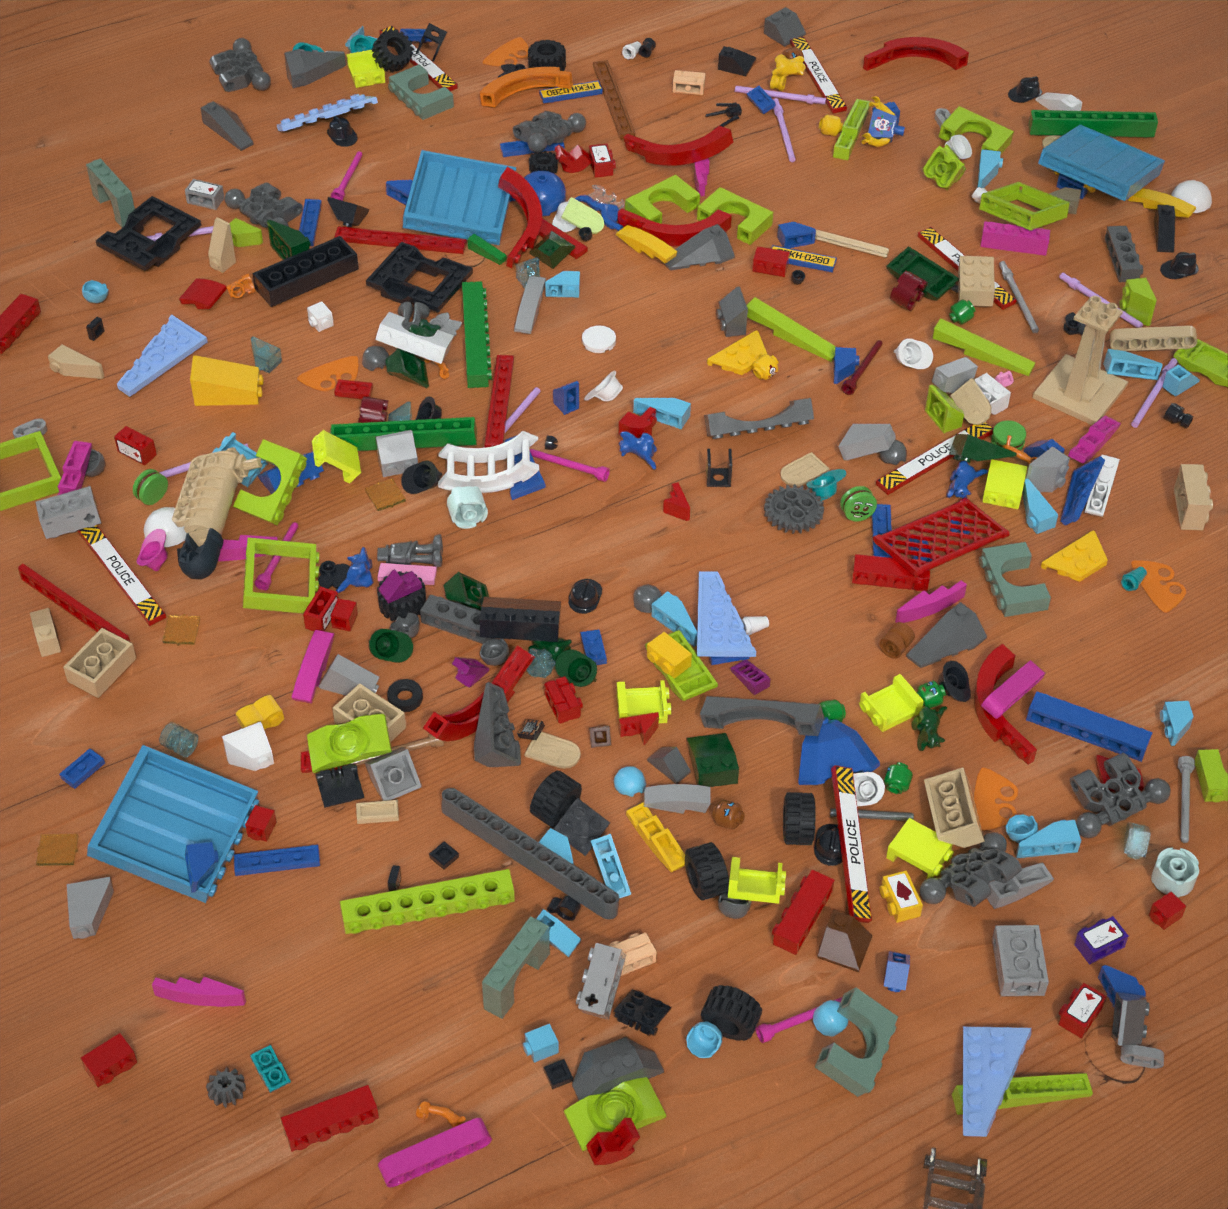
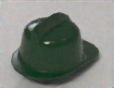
M379 629L371 635L369 649L371 654L380 660L401 663L411 657L413 642L403 632Z
M572 649L562 652L557 657L555 662L557 674L560 677L565 676L569 683H573L577 687H585L597 681V665L588 656Z

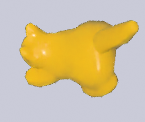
M782 54L776 56V69L772 71V74H778L780 77L803 75L806 69L805 64L802 63L804 57L798 56L793 59H787Z

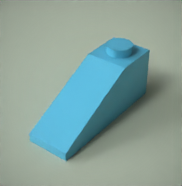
M981 150L977 188H985L998 174L999 168H1002L1003 158H1000L1001 151Z
M1113 349L1107 350L1103 363L1107 374L1158 380L1163 366L1160 362L1126 351Z
M677 398L634 399L633 413L642 416L649 407L656 409L658 422L678 429H682L690 417L691 403Z
M1028 478L1025 479L1022 494L1028 526L1036 534L1055 528L1058 518L1057 512Z
M667 591L652 603V617L673 632L680 630L688 643L695 647L697 645L698 632L682 601Z
M1075 820L1053 822L1018 844L1016 858L1078 852L1081 838Z
M611 834L591 840L605 885L619 895V899L631 895Z

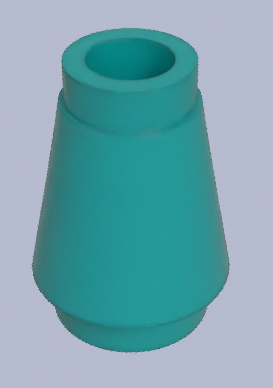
M1138 567L1123 575L1121 580L1122 587L1127 591L1136 590L1147 575L1146 569Z

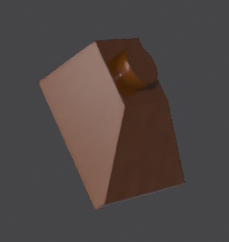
M833 910L817 958L859 972L872 935L855 917Z

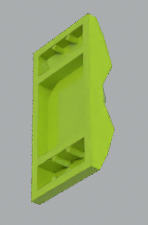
M1197 339L1195 347L1178 349L1173 357L1189 372H1200L1207 376L1214 384L1228 387L1227 353Z
M678 630L668 634L692 653L691 667L675 679L669 674L664 673L654 663L655 667L665 676L671 690L682 701H685L718 687V683L681 631Z
M385 714L359 716L344 724L326 725L307 735L313 773L392 752Z
M647 1077L624 1081L607 1092L587 1096L564 1110L566 1119L582 1152L588 1150L586 1145L597 1132L613 1131L624 1118H632L636 1129L666 1118V1113Z

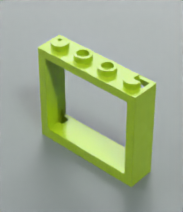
M1016 182L983 193L979 209L1028 230H1033L1067 218L1070 202L1021 182ZM1020 200L1042 210L1032 212L1010 202Z
M41 431L0 443V460L38 448L50 475L49 478L0 493V511L59 492L58 485L61 477Z
M248 538L243 608L304 613L315 596V592L318 591L319 581H315V578H318L319 566H316V563H319V552H316V544ZM255 554L309 559L308 597L253 592Z

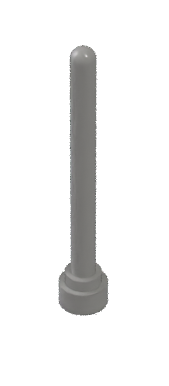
M1182 756L1178 759V769L1182 773L1181 842L1183 843L1189 841L1190 773L1195 768V760L1190 756Z

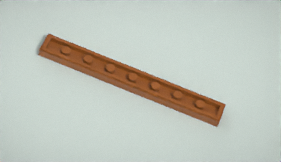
M608 60L593 62V68L602 87L603 95L620 140L624 139L623 137L626 134L635 136L633 125Z

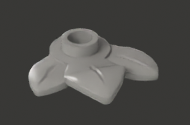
M449 313L439 314L429 322L432 325H439L441 327L440 331L454 336L457 335L456 331L462 325L460 321L451 320Z

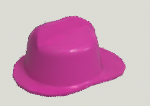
M153 530L144 539L137 558L139 566L146 565L154 571H159L162 564L166 561L168 554L164 547L166 540L164 530Z

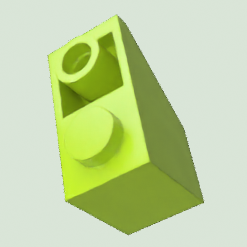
M237 218L230 222L234 246L244 247L263 243L261 229Z

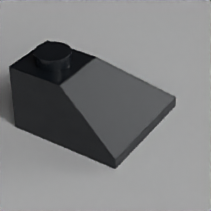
M724 46L719 53L718 70L747 76L756 61V57L738 49Z
M331 197L327 199L336 218L342 221L344 226H359L369 212L368 208Z

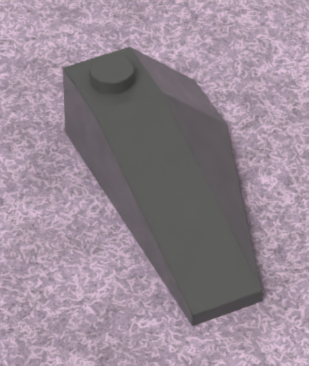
M298 49L284 53L287 78L292 88L308 85L346 66L345 53L343 51L318 52L317 50H312L311 52Z
M214 101L200 108L203 123L240 151L254 145L238 115L232 110Z
M717 224L702 230L675 249L677 256L666 264L664 263V265L669 270L689 268L690 265L695 264L706 266V263L715 262V264L726 262L735 258L727 233Z
M960 602L938 621L909 651L906 657L922 668L939 662L941 658L952 655L953 657L958 655L960 651L966 649L969 651L976 648L987 639V635L976 613Z
M490 682L485 685L474 741L475 761L487 767L521 765L519 741L514 739L512 732L515 730L514 724L509 722L507 713L510 710L504 690Z

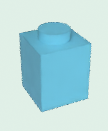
M547 1024L525 1033L523 1048L526 1055H531L535 1063L559 1053V1042L551 1025Z

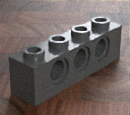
M1107 226L1104 240L1119 282L1140 278V275L1143 274V265H1140L1139 254L1135 251V243L1132 242L1131 232L1128 231L1127 226Z
M430 594L420 610L421 623L481 644H484L487 640L496 639L480 637L481 611L475 608H469L460 603Z

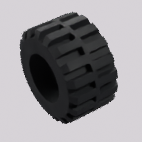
M392 29L385 30L381 33L372 48V52H374L372 57L375 58V63H378L379 67H383L385 71L398 72L400 69L402 70L413 56L412 51L414 48L411 46L412 42L408 40L409 37L405 36L402 31L398 32L396 29L394 31ZM387 46L393 47L398 55L392 54Z
M554 40L534 42L528 48V67H560V71H564L566 68V49L564 45Z
M398 571V574L400 576L408 573L407 571L405 573H402V571ZM385 576L383 581H380L379 587H377L380 612L384 614L385 618L395 621L398 616L406 618L410 612L417 614V616L420 615V610L426 602L425 584L420 577L418 579L422 583L421 589L389 604L379 592L380 586L388 576Z
M557 770L551 773L537 788L530 805V813L548 826L555 828L576 798L580 799L582 785L562 771Z
M787 792L784 797L783 806L784 842L786 845H812L815 837L816 821L813 793Z
M709 842L687 849L685 852L686 872L697 897L702 901L728 893V872L723 856L717 846Z
M719 985L711 989L700 1015L703 1022L708 1021L716 1025L723 1037L745 1041L752 1037L762 1015V1008L759 1002L748 993L731 986Z

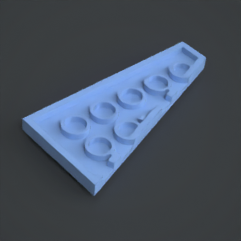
M354 94L350 96L351 99L337 100V104L323 105V109L318 110L315 108L309 110L308 114L300 113L295 115L294 119H283L280 124H277L278 131L290 130L302 126L303 122H316L318 117L320 119L330 118L351 111L350 108L360 109L365 106V103L376 104L378 101L376 97Z
M171 314L168 323L161 327V332L153 337L142 351V356L134 361L132 369L127 370L117 383L118 389L129 397L206 344L207 337Z
M699 571L697 656L756 657V650L751 644L749 635L744 630V625L735 606L731 603V598L725 590V585L719 573Z
M963 1027V1136L987 1137L996 1117V1111L1003 1101L1005 1090L1008 1089L1018 1066L1019 1058L1025 1050V1044L1031 1036V1028Z

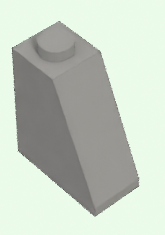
M967 357L936 367L932 383L943 392L954 393L967 381L975 377L978 366Z
M852 424L838 447L843 460H850L889 450L896 439V435L891 424Z
M337 654L325 673L319 688L347 695L358 684H362L376 693L379 685L376 684L379 676Z
M110 877L67 884L69 926L73 939H84L88 936L96 935L114 893Z

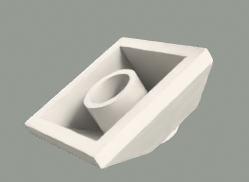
M261 722L222 736L229 764L253 771L274 764L272 750Z

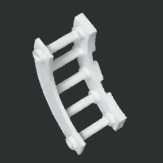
M522 431L513 439L493 447L463 448L447 444L438 454V457L447 459V472L438 481V487L452 491L455 487L476 486L479 487L481 493L497 492L514 487V483L524 482L539 471V464L530 461L529 447L538 440V437ZM522 452V460L514 465V455ZM507 458V470L495 474V461ZM454 461L467 463V476L454 474ZM488 462V475L475 476L474 463Z

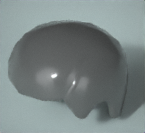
M381 346L368 347L363 353L362 365L370 371H374L377 367L383 369L386 366V359L389 357V354Z
M895 439L889 450L879 452V456L883 462L897 465L900 461H906L907 449L901 441Z
M91 449L85 476H98L104 470L106 465L105 458L99 451Z
M646 584L639 586L634 591V607L641 612L651 613L652 603L662 596L661 591L654 585Z
M411 612L407 614L406 618L398 616L396 621L391 624L390 630L403 632L412 639L416 637L420 629L419 617Z
M504 639L487 640L481 647L480 656L487 665H501L509 657V646Z
M728 893L719 896L718 908L726 917L741 919L747 915L752 901L728 898Z

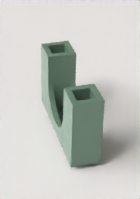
M420 64L389 77V90L422 120L454 107L453 94L446 87L427 94L413 92L429 84L428 71Z
M101 158L86 164L93 196L99 203L110 200L115 221L121 227H124L128 215L135 210L131 191Z
M1026 542L983 548L981 557H979V565L985 571L986 581L990 583L992 595L996 597L998 609L1002 610L1004 617L1044 611L1049 608L1051 596L1045 583L1021 587L1010 584L1002 576L1008 571L1029 568L1032 555Z
M530 916L483 979V1005L486 1011L503 1019L514 1004L515 982L525 963L539 970L550 955L548 925Z
M854 988L844 993L837 1012L858 1026L862 1031L866 1041L865 1055L863 1059L857 1058L836 1043H832L822 1048L815 1068L858 1097L871 1092L875 1086L874 1079L882 1067V1058L889 1049L888 1042L896 1030L895 1024L898 1016L858 988Z

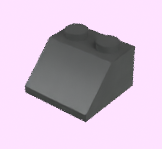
M786 7L765 18L764 34L784 47L790 44V39L806 35L797 14Z
M736 287L719 302V309H716L717 319H720L721 331H724L726 337L746 335L748 308L740 287Z
M1116 992L1111 1037L1117 1045L1142 1044V1038H1146L1147 1025L1144 1024L1145 1016L1149 1015L1150 1005L1143 995Z

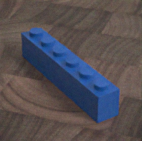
M1038 691L1035 693L1026 721L1115 753H1125L1129 758L1140 762L1143 760L1152 732Z

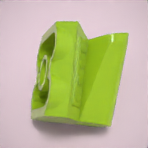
M946 144L944 148L939 146L933 152L924 166L923 172L926 177L932 178L937 182L939 187L948 190L954 183L960 180L966 168L964 167L965 164L958 159L949 145Z

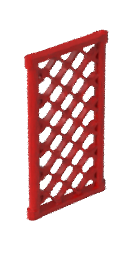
M965 497L957 503L887 533L878 534L873 537V542L907 569L914 577H919L924 572L996 540L1007 538L1010 533ZM951 513H960L962 517L952 516ZM964 515H972L975 519L965 518ZM941 517L948 520V523L939 522L937 519ZM950 521H959L961 525L952 524ZM963 523H972L974 527L965 526ZM924 524L933 525V526H934V529L925 528L923 525H924ZM976 525H985L987 529L978 528ZM936 527H946L948 530H938ZM950 528L959 529L961 533L951 532ZM914 529L915 531H919L921 534H911L909 531ZM963 531H972L974 535L964 534ZM923 532L932 533L934 536H924ZM976 533H984L987 537L977 536ZM936 534L945 535L947 539L937 538ZM900 535L901 537H905L907 540H897L895 537ZM949 537H958L960 541L950 540ZM909 538L918 539L920 543L910 542ZM962 539H971L973 543L963 542ZM922 541H931L933 545L923 544ZM935 543H944L946 547L936 546ZM894 545H904L906 549L896 548ZM948 545H957L959 549L949 548ZM908 547H917L919 551L909 550ZM921 549L932 550V553L922 552ZM934 551H942L945 552L946 555L941 556L935 554ZM907 555L918 556V559L907 558ZM920 557L931 558L932 561L926 562L921 560Z

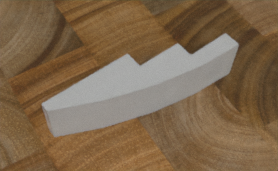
M529 276L514 328L515 332L531 334L539 314V306L542 301L546 278Z

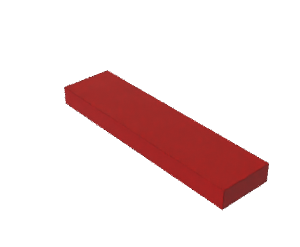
M542 218L539 236L544 238L553 231L575 245V249L569 253L575 259L588 252L587 246Z

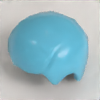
M94 280L87 281L82 287L83 297L88 302L95 304L103 302L109 292L106 284H101Z
M624 767L614 777L615 789L620 794L633 797L638 792L643 793L647 785L644 774L636 767Z
M1024 814L1013 816L1006 824L1007 835L1012 841L1017 843L1022 842L1038 831V824L1034 817Z
M836 1000L824 1002L815 1009L813 1014V1022L816 1029L823 1035L830 1037L841 1033L848 1026L849 1021L837 1012L840 1002Z
M708 1021L698 1022L687 1034V1047L693 1055L699 1058H710L716 1053L723 1042L722 1033L716 1025Z

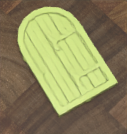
M570 198L561 218L580 229L583 227L591 228L592 234L599 233L604 227V219L601 214L578 200Z

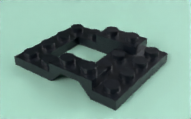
M151 196L128 215L124 227L116 233L107 231L95 241L98 247L146 271L152 265L160 266L180 249L179 243L202 224L201 220ZM153 216L173 225L171 229L156 241L140 234L144 230L143 224Z
M401 242L368 277L366 286L380 290L381 296L401 304L404 302H411V304L420 302L428 306L430 310L439 313L460 289L462 282H466L473 274V268L445 257L437 261L424 257L417 247ZM417 271L437 277L439 273L446 276L433 292L407 283Z

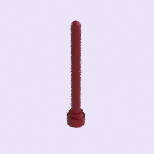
M881 340L876 341L852 378L845 380L842 384L841 390L843 393L852 395L855 392L857 381L883 344Z

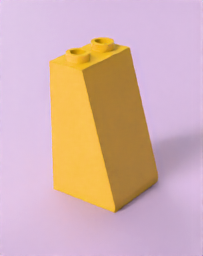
M193 356L190 383L195 406L259 404V397H262V387L260 385L264 383L263 374H260L259 367Z

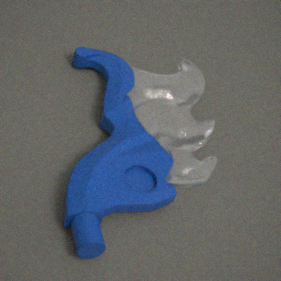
M592 185V188L595 189L593 193L574 198L579 202H586L595 211H600L604 224L610 229L619 231L623 228L617 221L618 211L624 208V200L621 199V202H617L614 192H612V195H607L604 187Z

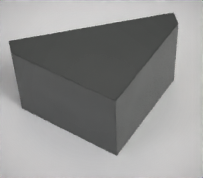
M661 747L647 759L651 765L675 784H678L691 773L677 747Z

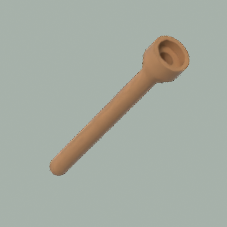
M428 735V738L391 749L394 751L402 747L412 751L430 745L431 747L435 746L438 748L444 746V742L433 735ZM379 756L352 763V765H363L365 764V762L375 759Z

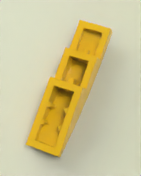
M1140 189L1128 198L1132 202H1143L1144 208L1157 209L1158 205L1174 206L1176 217L1189 218L1196 210V206L1179 198L1149 189Z
M627 225L616 233L620 239L639 254L644 252L652 259L654 257L659 258L665 264L677 256L675 249L641 229Z
M644 802L626 811V816L636 831L671 873L685 866L684 852L669 829H665L657 816H653L648 807H644Z

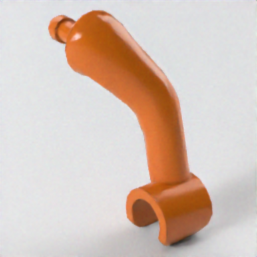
M424 358L426 363L432 362V360ZM433 361L439 367V376L442 379H447L449 377V369L446 364Z
M1007 436V443L1002 445L1003 448L1016 452V457L1026 461L1028 466L1032 459H1037V457H1030L1010 446L1012 437Z
M422 1102L416 1109V1116L418 1118L426 1119L429 1113L437 1114L446 1118L453 1128L465 1123L464 1121L466 1120L464 1116H458L447 1107L434 1106L429 1102Z

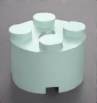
M466 486L452 489L451 494L447 498V507L451 519L457 527L464 529L477 526L476 523L479 521L483 522L486 519L488 509L479 487Z
M1167 848L1157 858L1151 881L1164 894L1172 891L1178 898L1185 896L1192 891L1199 875L1198 859L1186 849L1174 850L1173 848Z

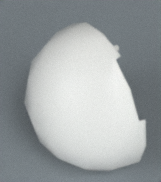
M1187 180L1179 183L1171 196L1196 206V210L1193 213L1203 212L1210 208L1212 204L1209 188L1196 180Z
M174 507L159 508L150 514L145 521L143 529L145 538L153 530L162 529L166 533L164 547H171L185 541L187 534L184 530L185 526L177 527L172 521Z

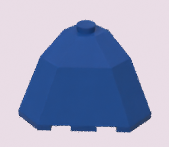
M824 717L819 735H806L804 738L798 782L799 785L823 784L832 777L831 768L834 765L852 768L853 773L872 772L880 766V761L856 730L838 720H829L828 717Z

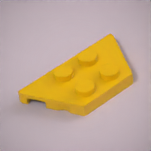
M756 330L708 358L707 364L709 366L717 364L722 366V370L743 375L752 370L753 363L762 355L767 354L759 332Z
M1093 530L1043 561L1041 568L1046 570L1049 567L1057 570L1059 575L1068 576L1080 582L1106 566L1108 559L1096 532Z

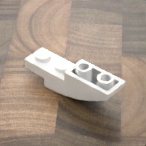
M1101 455L1105 462L1090 493L1085 513L1101 517L1104 515L1120 460Z

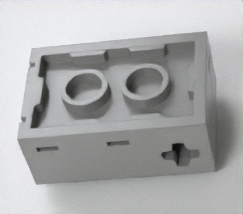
M91 486L36 501L39 521L46 539L56 538L69 532L73 533L86 527H94L101 523Z
M1039 925L995 926L992 943L1000 995L1045 996L1049 981Z
M599 943L595 944V948L591 947L588 961H591L588 970L585 969L582 977V982L585 983L583 991H579L576 999V1004L579 1005L578 1009L584 1014L609 1020L626 959V954L622 949ZM597 999L598 1003L591 1006V1002H595Z

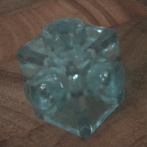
M531 648L528 653L535 658L527 668V672L535 678H546L551 674L555 666L552 654L545 649Z

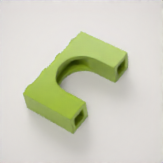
M959 106L941 125L939 138L949 141L952 136L961 135L965 132H976L987 139L982 145L981 150L1001 151L1002 154L1011 144L1014 131Z
M674 175L625 199V210L662 224V212L654 207L653 203L670 201L688 213L700 205V194L677 175Z
M721 187L697 208V220L699 221L711 216L718 209L728 214L734 213L744 216L746 219L738 225L737 239L749 245L757 240L773 223L772 211Z
M263 439L256 457H260L261 460L279 468L281 473L280 485L274 493L266 497H258L240 490L233 507L278 526L284 517L286 506L291 501L292 492L299 483L300 474L306 467L307 458L300 453Z
M1198 750L1195 758V768L1204 801H1228V773L1223 767L1219 750Z

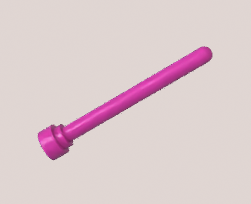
M362 152L356 153L339 187L332 191L331 198L343 201L345 197L344 190L363 156Z
M529 449L532 457L593 474L600 481L606 482L609 477L610 469L607 467L594 468Z
M293 522L282 541H291L298 529V523ZM274 555L265 572L258 575L254 582L258 589L268 590L272 583L271 575L282 556Z
M843 997L836 999V1001L841 1003ZM816 1008L773 1025L764 1023L756 1026L755 1030L761 1043L768 1042L775 1036V1033L813 1019Z

